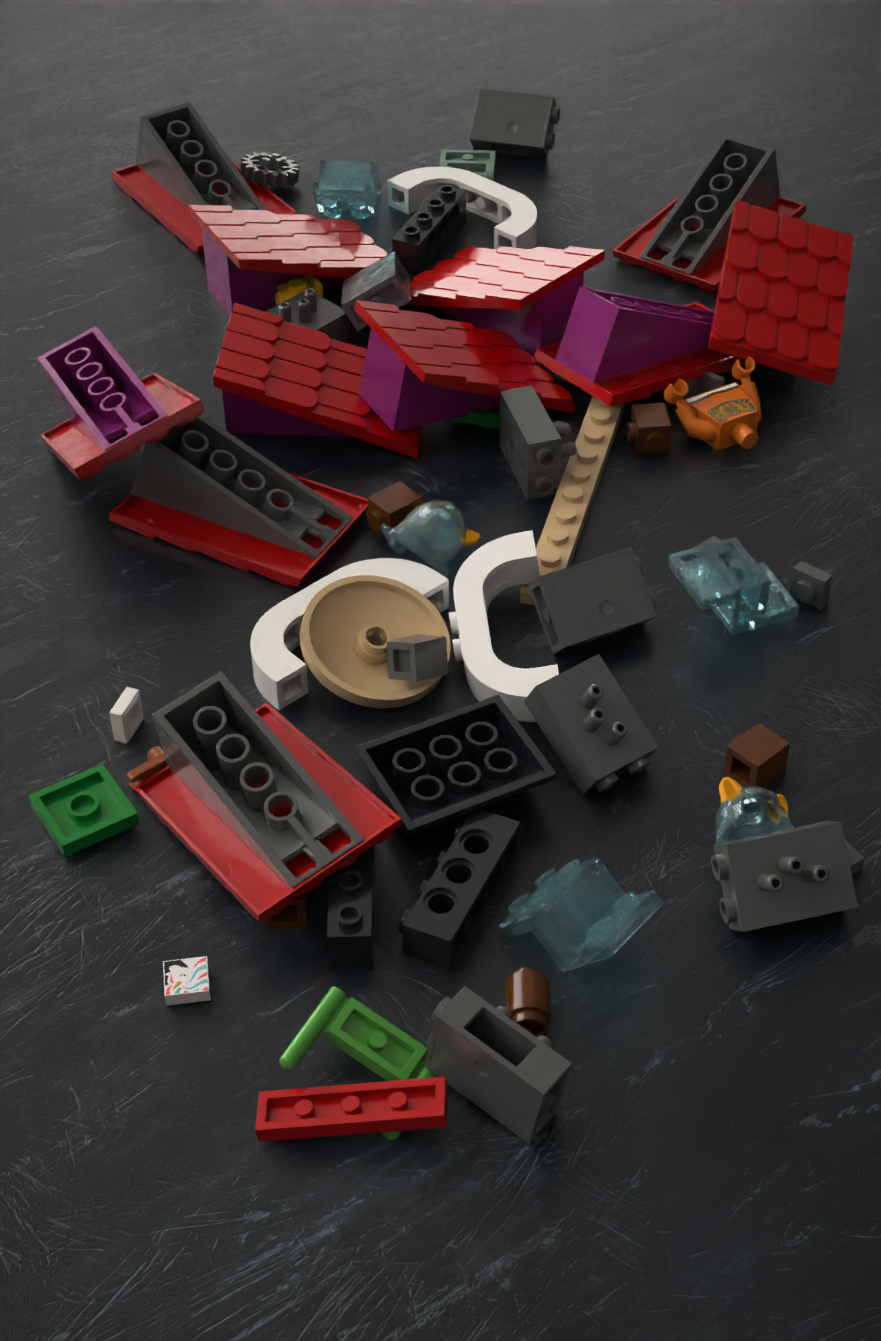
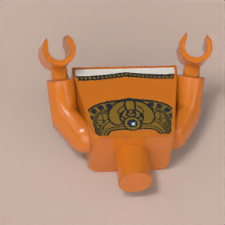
M748 357L746 359V370L740 366L739 359L736 360L732 367V375L735 379L741 381V385L733 382L687 399L683 398L689 390L684 380L678 379L674 387L672 384L668 385L664 391V399L670 404H676L678 409L675 411L689 437L702 440L716 450H722L736 444L747 450L756 445L759 438L757 427L762 416L755 381L751 382L750 378L751 373L755 369L753 358Z

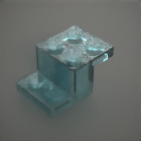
M320 160L318 182H313V196L320 214L330 218H337L340 215H351L357 219L376 216L377 194H381L382 182L376 162Z
M736 537L669 554L668 566L700 609L703 611L712 608L731 635L798 617L799 605L768 566L764 562L757 564Z
M598 856L582 863L575 859L558 872L555 868H551L537 878L534 882L537 888L530 895L526 893L511 903L508 907L511 914L499 926L508 938L532 931L561 971L566 972L612 958L664 903L654 889L635 895L633 891L625 894Z

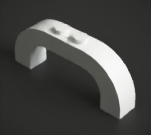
M452 167L413 169L388 180V206L408 215L418 210L440 185H452L457 189L466 190V210L499 224L494 227V249L497 250L500 246L532 249L536 245V206L528 197L513 189L473 172Z
M532 530L497 538L473 552L464 561L456 575L453 587L456 611L449 612L452 635L459 634V639L452 640L456 662L463 661L467 682L473 695L478 701L499 695L518 721L536 722V720L527 708L524 700L535 686L559 674L558 665L523 669L509 666L499 660L492 650L487 610L492 599L501 591L512 586L530 583L540 576Z
M395 558L368 559L344 566L281 601L259 619L251 635L250 648L253 676L259 692L278 710L309 692L307 666L291 652L300 645V627L308 604L328 584L342 578L357 575H375L394 579L421 593L441 613L449 608V580L432 568L417 562Z

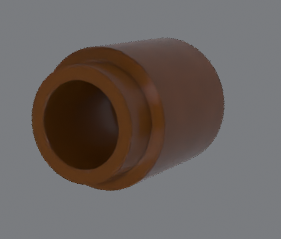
M521 968L509 975L505 980V1006L510 1010L512 1020L536 1038L546 1033L547 1026L551 1022L550 981L545 974L536 969Z

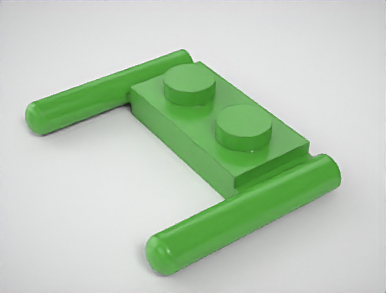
M334 986L329 989L280 1057V1064L285 1070H294L320 1033H323L325 1035L324 1039L386 1081L437 1077V1075L425 1067L428 1055L427 1047L353 997L348 999L340 988ZM402 1131L382 1132V1135L388 1140H395Z

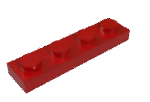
M443 1076L260 1091L255 1132L259 1142L447 1127L448 1086L446 1078Z

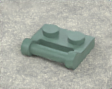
M441 149L439 167L467 170L494 181L496 151Z

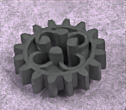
M252 152V155L245 154V157H241L240 174L244 176L245 180H252L253 184L261 183L263 187L271 185L273 188L278 186L287 188V185L294 186L295 182L298 183L300 165L295 164L294 160H287L286 156L281 157V155L276 153L268 155L266 152L261 154Z

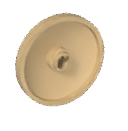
M375 575L346 577L322 588L308 604L300 627L299 639L302 655L315 678L337 696L349 702L372 708H396L414 703L428 695L442 678V676L419 682L389 679L387 641L418 634L444 636L447 641L448 661L451 652L450 635L447 626L435 606L412 587L394 579Z

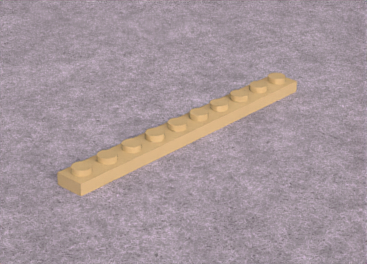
M592 396L575 442L577 453L569 458L536 547L540 576L570 567L626 403L608 406L600 401L601 399ZM529 583L523 584L520 590V603L534 605L527 586Z

